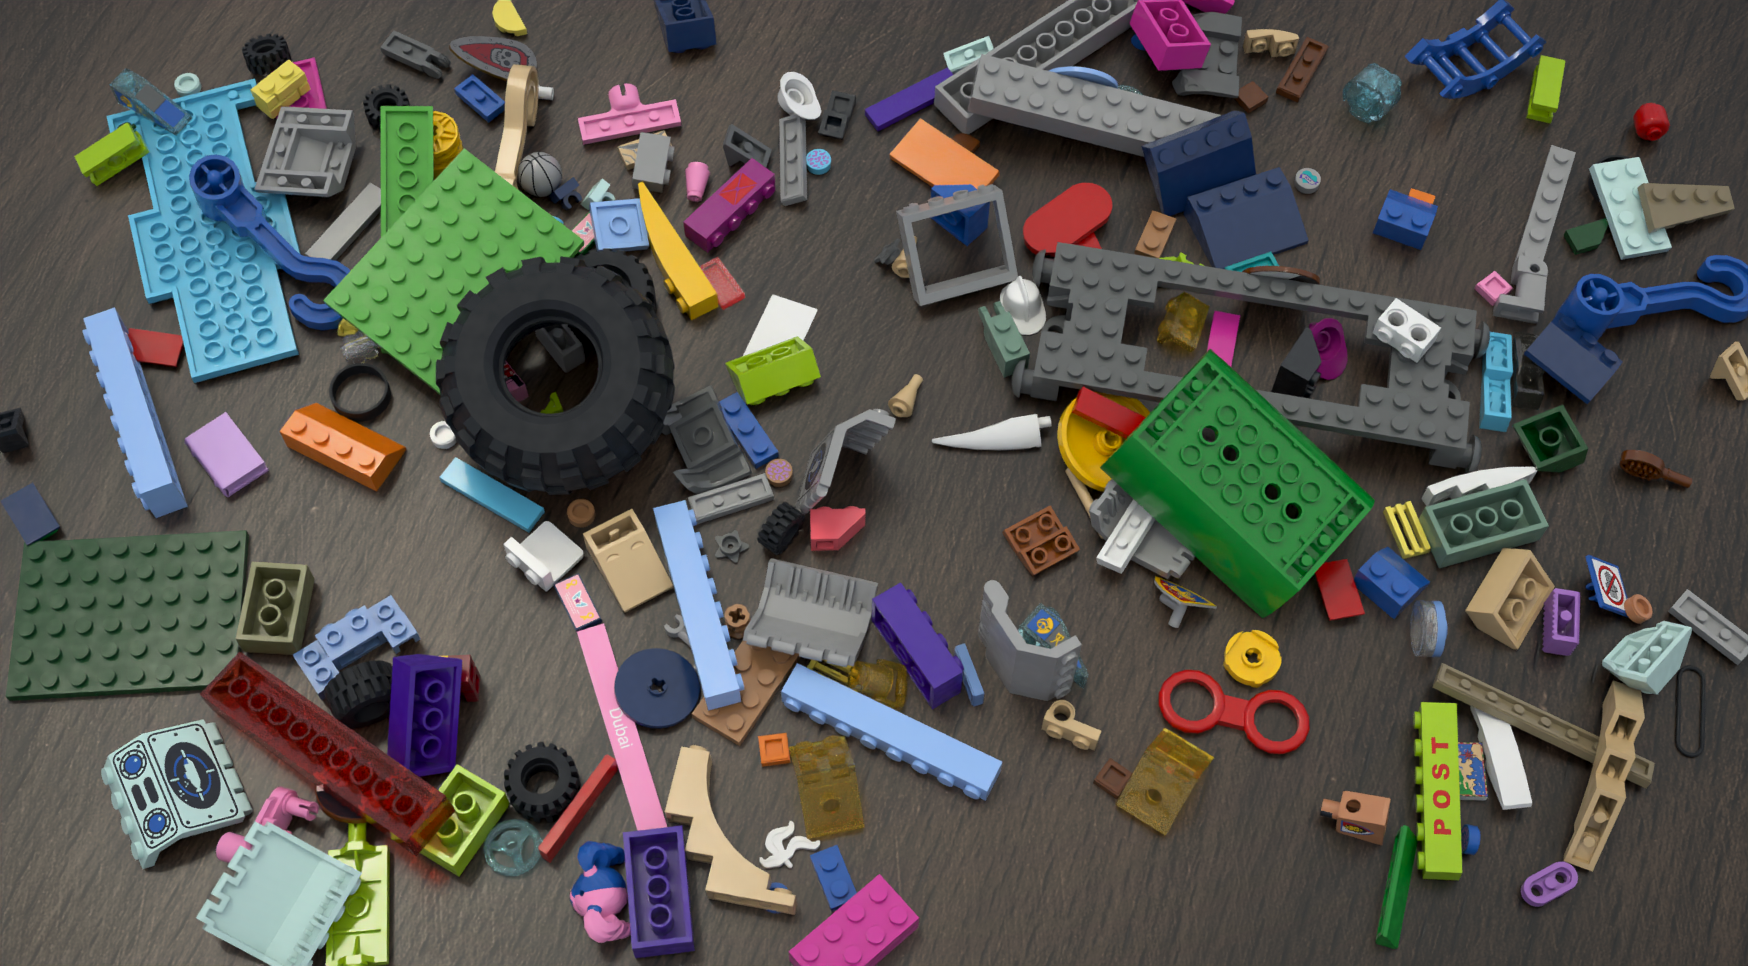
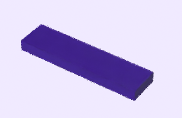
M947 67L866 108L865 116L874 128L880 131L933 104L935 86L951 77L953 73Z

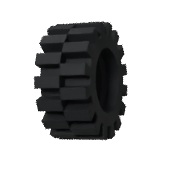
M266 34V37L260 35L258 39L252 38L250 39L251 43L246 42L245 47L242 48L247 68L255 75L257 73L264 75L266 72L269 75L287 60H291L287 42L283 36H278V34H274L272 37L271 34Z
M386 84V88L379 85V90L376 91L375 88H372L370 90L371 94L367 93L365 95L366 100H363V108L369 124H372L374 129L379 127L381 131V112L378 111L381 106L387 104L410 106L407 94H405L403 89L400 90L399 86L395 85L392 89L391 84Z
M787 502L779 504L777 509L772 511V515L767 517V522L763 523L761 527L763 529L758 534V543L775 555L782 554L783 550L788 549V545H791L794 542L793 539L798 536V531L803 527L805 515Z

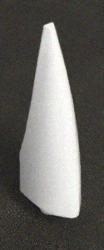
M1037 414L1010 418L973 432L932 439V443L975 450H1016L1041 447L1039 428L1051 427L1050 416L1038 418Z

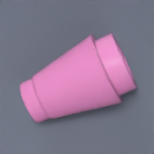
M691 162L688 164V168L685 169L687 199L699 202L702 200L710 172L706 164Z

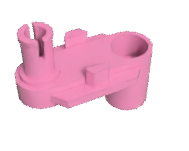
M280 786L274 789L270 797L266 799L255 822L265 826L268 821L292 834L291 831H287L292 821V816L295 815L312 821L316 816L309 814V811L318 814L319 806L316 802L298 798L296 791ZM227 832L220 838L217 844L216 855L219 860L230 863L240 845L248 850L253 845L246 842L244 836Z

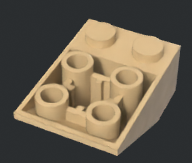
M633 509L583 533L588 552L624 613L674 588Z

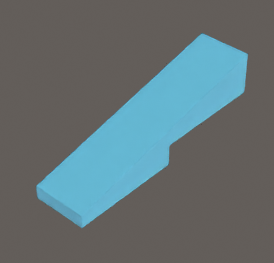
M1490 332L1489 345L1486 353L1483 355L1479 428L1506 432L1512 418L1510 379L1513 374L1512 336L1508 334Z

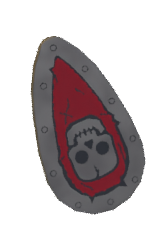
M470 36L453 40L449 45L450 51L464 63L505 81H508L510 69L513 65L535 66L537 68L536 57L532 50L516 40Z

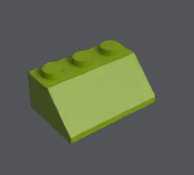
M798 336L725 363L738 394L747 405L760 404L765 401V398L772 395H784L796 386H808L815 379L821 377L812 348Z

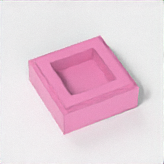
M1494 271L1476 285L1475 290L1494 306L1499 295H1509L1513 287Z

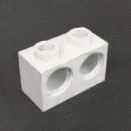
M1396 298L1377 320L1373 334L1382 342L1396 348L1404 357L1410 358L1417 363L1433 345L1441 327Z

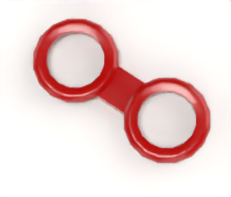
M1183 670L1173 673L1163 682L1159 691V708L1163 718L1173 728L1185 733L1199 734L1211 730L1216 724L1245 731L1247 738L1258 749L1270 754H1285L1296 750L1303 744L1310 730L1309 715L1304 705L1295 696L1281 690H1267L1256 694L1248 701L1224 695L1220 684L1206 673L1199 670ZM1185 682H1194L1204 686L1213 698L1214 708L1212 713L1198 721H1190L1180 717L1173 710L1170 703L1172 690ZM1270 702L1287 706L1297 719L1296 734L1282 742L1271 741L1263 737L1254 724L1256 710L1261 705Z

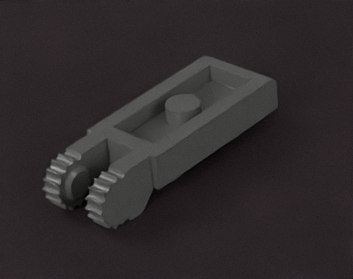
M395 30L380 47L382 54L419 71H424L428 76L436 79L442 76V71L431 64V60L444 68H448L451 64V61L444 54L442 55L435 51L434 48Z

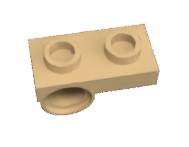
M1066 700L1055 701L1046 712L1042 729L1053 738H1065L1072 741L1080 749H1092L1095 751L1101 730L1074 720L1075 709L1070 702ZM1062 713L1067 716L1068 720L1059 721L1054 715Z

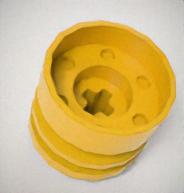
M433 111L434 179H436L464 148L454 119L446 113Z

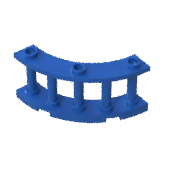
M1498 0L1489 10L1476 19L1477 25L1471 29L1466 30L1462 28L1448 35L1447 41L1441 42L1439 39L1427 40L1422 38L1405 57L1412 64L1426 65L1445 86L1439 93L1442 97L1456 99L1474 94L1485 88L1491 89L1500 79L1515 70L1527 59L1536 57L1543 50V45L1546 41L1537 34L1531 39L1511 18V13L1515 10L1511 4L1505 0ZM1498 24H1503L1524 45L1510 57L1488 36L1489 32ZM1475 42H1481L1500 63L1487 70L1468 51L1467 47ZM1453 55L1460 56L1477 75L1465 77L1448 58Z

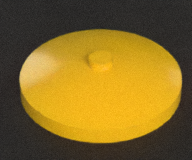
M1095 392L1144 417L1150 414L1149 410L1138 399ZM1075 398L1062 413L1058 424L1057 438L1059 450L1065 464L1074 476L1087 486L1104 492L1111 478L1100 467L1126 439L1071 413L1076 401Z

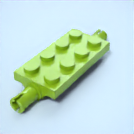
M348 823V842L341 849L328 850V855L362 873L359 877L361 883L357 891L352 896L349 895L344 902L345 910L341 918L337 922L333 921L327 931L329 937L326 942V966L388 965L390 848L388 845H369L366 841V823Z

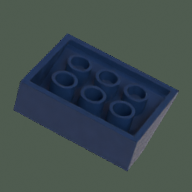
M1232 111L1141 146L1161 212L1167 216L1184 211L1189 196L1256 175L1252 136L1244 112Z
M1280 167L1187 198L1184 216L1211 266L1214 268L1225 269L1227 266L1268 252H1272L1275 255L1307 244L1309 241L1291 186Z

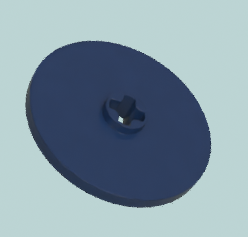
M660 648L645 649L627 658L620 666L614 683L615 698L622 712L633 722L649 728H667L685 720L694 710L700 692L699 679L692 665L681 655ZM654 683L656 684V686L662 685V691L660 693L658 692V690L652 691V685Z

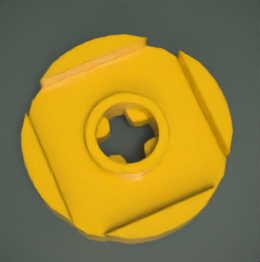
M1259 630L1245 633L1239 632L1229 640L1226 646L1223 662L1224 668L1236 681L1250 685L1253 688L1261 687L1264 683L1271 681L1280 668L1279 646L1265 632ZM1253 652L1256 653L1259 662L1250 663L1245 654L1252 655Z

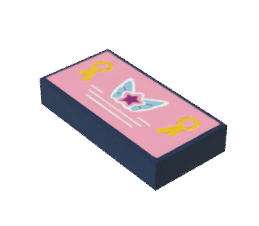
M579 573L553 584L576 633L577 631L602 623V619Z

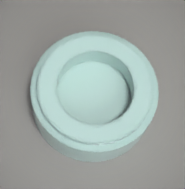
M192 73L178 76L174 83L175 89L181 97L200 93L202 87L199 78Z

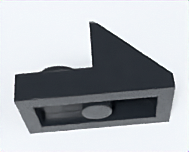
M21 407L0 413V451L2 453L29 446L22 428L24 414Z

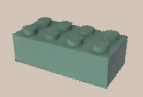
M1526 479L1426 506L1419 517L1420 524L1439 568L1500 552L1503 548H1514L1538 541L1549 527Z

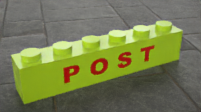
M1421 702L1419 711L1414 712L1413 716L1414 729H1419V739L1414 740V755L1419 756L1420 767H1415V784H1420V795H1416L1415 807L1416 812H1421V823L1416 825L1417 841H1422V852H1417V869L1422 870L1423 879L1459 880L1462 875L1457 703Z

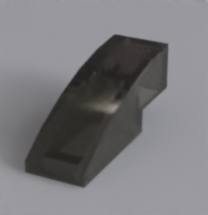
M1514 332L1512 344L1513 374L1511 376L1512 407L1539 410L1545 395L1542 378L1545 370L1524 355V352L1539 335Z

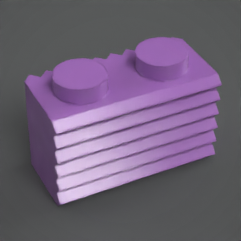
M1555 588L1543 603L1545 605L1543 608L1545 612L1543 613L1544 642L1542 645L1544 647L1542 650L1546 653L1569 656L1579 644L1580 593Z

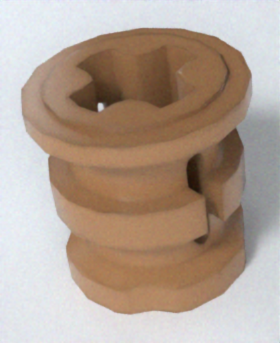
M735 604L728 607L725 611L724 625H727L730 637L741 639L751 619L745 606Z

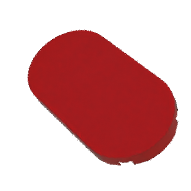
M1093 183L1073 185L1027 218L1023 227V240L1026 247L1036 255L1039 251L1046 249L1045 255L1055 257L1057 242L1078 244L1109 220L1112 211V199L1109 193L1101 186Z

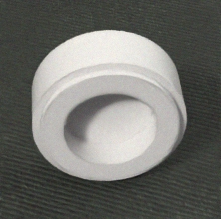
M445 421L436 423L430 430L432 443L437 448L448 449L457 442L454 433Z

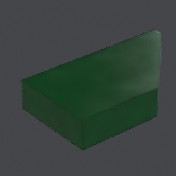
M1605 218L1566 230L1564 237L1573 253L1577 255L1597 249L1607 229L1608 221Z

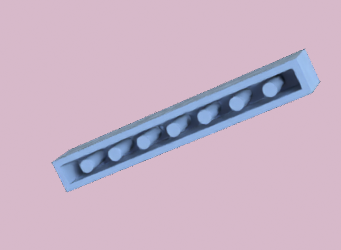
M685 500L653 508L656 525L707 709L709 711L741 702L740 691L745 690L741 674H735L733 666H737L734 649L728 650L726 642L730 641L727 625L721 626L719 618L724 617L720 601L714 602L713 595L717 594L713 578H707L706 571H710L707 556H701L699 549L704 547L700 532L694 533L693 526L697 525L693 509L688 510Z
M798 663L781 691L782 702L788 709L794 712H799L800 710L808 714L818 724L827 723L835 727L834 729L843 736L849 737L851 735L858 738L864 746L870 749L878 748L886 752L885 754L894 761L900 762L903 760L911 764V767L919 773L927 774L928 772L936 776L937 780L946 786L952 787L954 785L963 789V792L970 798H981L986 801L1001 772L1002 761Z

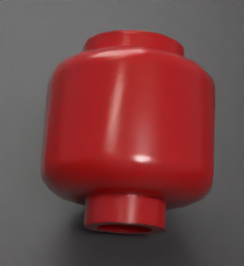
M1646 103L1635 112L1633 117L1636 133L1644 140H1658L1669 130L1670 123L1667 112L1659 104Z

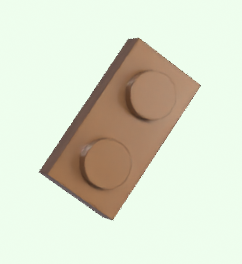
M1152 211L1134 254L1161 258L1175 226L1176 218Z

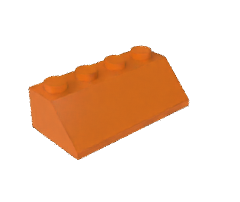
M318 403L295 410L280 430L287 447L376 492L407 450L405 446Z

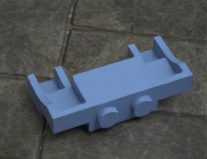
M392 595L369 609L365 605L359 609H353L338 622L326 625L315 635L316 641L293 654V657L320 699L323 700L325 699V686L328 685L332 678L339 674V670L385 642H388L395 654L400 652L399 646L411 638L417 642L420 640V637L405 613L402 612Z

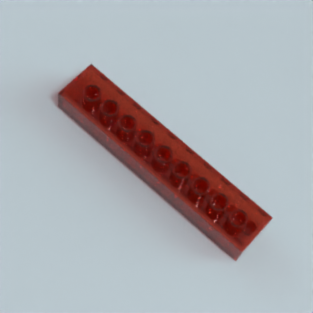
M241 652L200 693V696L214 712L414 856H417L456 811L446 795Z

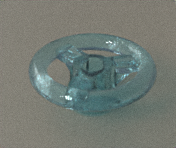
M520 819L503 821L493 827L485 839L484 856L486 862L499 874L506 876L521 875L533 868L541 856L538 847L542 843V839L538 830L529 822ZM509 828H520V829H521L519 833H518L517 831H514V830L506 831V832H504V833L500 836L499 841H494V840L496 839V837H497L501 832H503V831L506 830V829H509ZM530 835L534 845L533 852L524 863L520 852L523 848V842ZM510 843H517L515 848L508 849ZM492 850L502 851L504 854L511 856L515 867L501 865L495 859Z

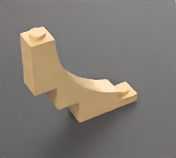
M1614 680L1602 704V724L1593 768L1574 823L1573 836L1564 854L1565 862L1592 872L1626 799L1624 782L1636 758L1634 741L1645 719L1641 690L1630 688Z
M692 745L690 748L681 747L665 814L669 822L691 825L685 848L688 860L712 864L706 885L708 899L795 915L797 908L796 895H793L791 891L784 888H775L774 891H771L772 881L770 874L745 859L731 845L717 824L712 811L709 792L712 766L710 752L696 745Z

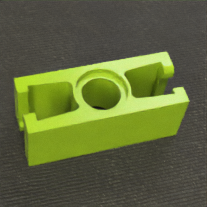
M1540 56L1539 65H1536L1533 74L1526 118L1546 123L1552 122L1553 112L1556 113L1558 109L1566 60Z
M127 122L74 157L82 174L85 177L90 176L92 183L98 186L148 154L149 150L142 135L138 131L134 132L132 126Z

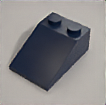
M653 0L668 52L682 53L686 49H706L711 45H717L714 17L706 0Z

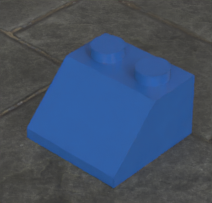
M971 184L934 185L931 188V198H948L953 196V193L956 191L968 190L970 192L978 189ZM990 202L930 218L968 246L987 229Z
M1390 189L1373 233L1421 250L1438 206Z
M1389 547L1376 552L1358 570L1354 578L1356 588L1393 619L1430 584L1429 580Z

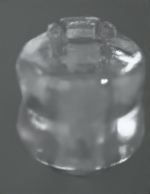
M359 330L355 334L343 337L344 346H340L342 354L345 355L344 358L347 362L352 360L354 364L364 363L366 360L375 359L379 356L377 349L379 346Z

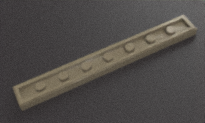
M1441 663L1432 688L1594 764L1599 736ZM1635 754L1636 758L1626 779L1647 789L1652 781L1655 763Z

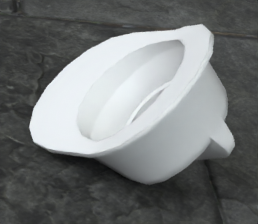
M796 72L784 74L780 80V90L778 92V102L781 108L790 116L797 114L808 120L818 118L821 114V108L810 81Z
M1018 276L1015 281L1002 289L1000 302L1005 311L1010 312L1020 334L1032 335L1043 328L1046 321V312L1036 284Z

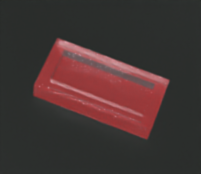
M718 257L699 266L716 291L718 304L723 310L745 298V293Z

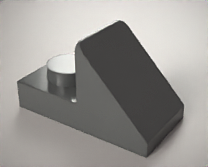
M733 124L729 125L723 142V150L728 166H732L738 161L746 164L753 158L764 167H767L772 149Z

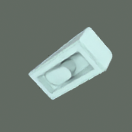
M987 36L943 54L949 70L954 74L979 59L981 54L985 55L994 49L990 37Z

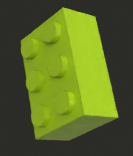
M457 764L405 838L411 848L460 877L510 805L505 792Z

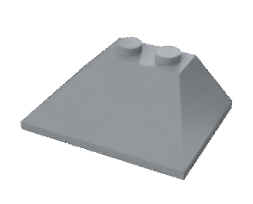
M281 106L254 190L258 193L330 197L343 191L356 149L353 111Z

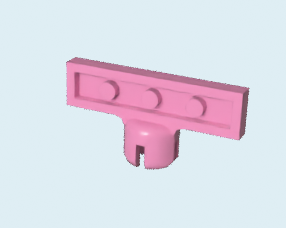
M624 84L626 92L622 96L620 86L616 85L609 91L611 111L578 118L583 145L637 135L641 132L647 133L681 126L676 99L642 105L636 86Z

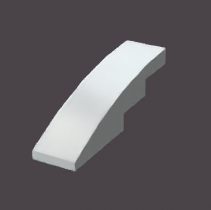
M1503 467L1479 470L1451 477L1430 485L1421 499L1426 506H1430L1449 497L1455 499L1526 479L1529 484L1537 470L1535 467Z
M1471 706L1470 709L1479 728L1477 737L1479 742L1483 744V752L1486 756L1485 768L1502 809L1531 807L1532 799L1526 774L1510 724Z

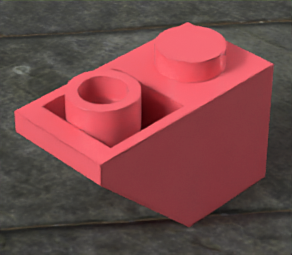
M848 506L844 509H832L830 507L811 509V551L839 550L865 526V508L859 509L855 506Z

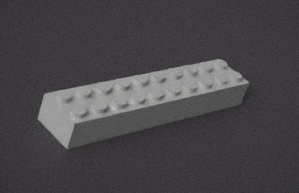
M1068 0L985 55L1047 71L1058 67L1073 66L1131 28L1129 23L1138 0ZM980 58L935 86L934 105L965 134L972 133L993 119L967 112L976 68Z
M981 54L976 68L967 112L1143 157L1142 145L1221 116Z

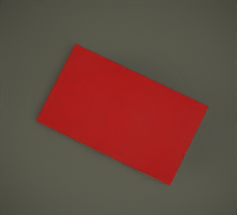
M129 328V334L127 335L133 346L134 352L132 353L137 362L177 366L184 344L182 335Z
M1343 559L1323 563L1315 572V577L1329 621L1364 615L1365 612L1348 560Z

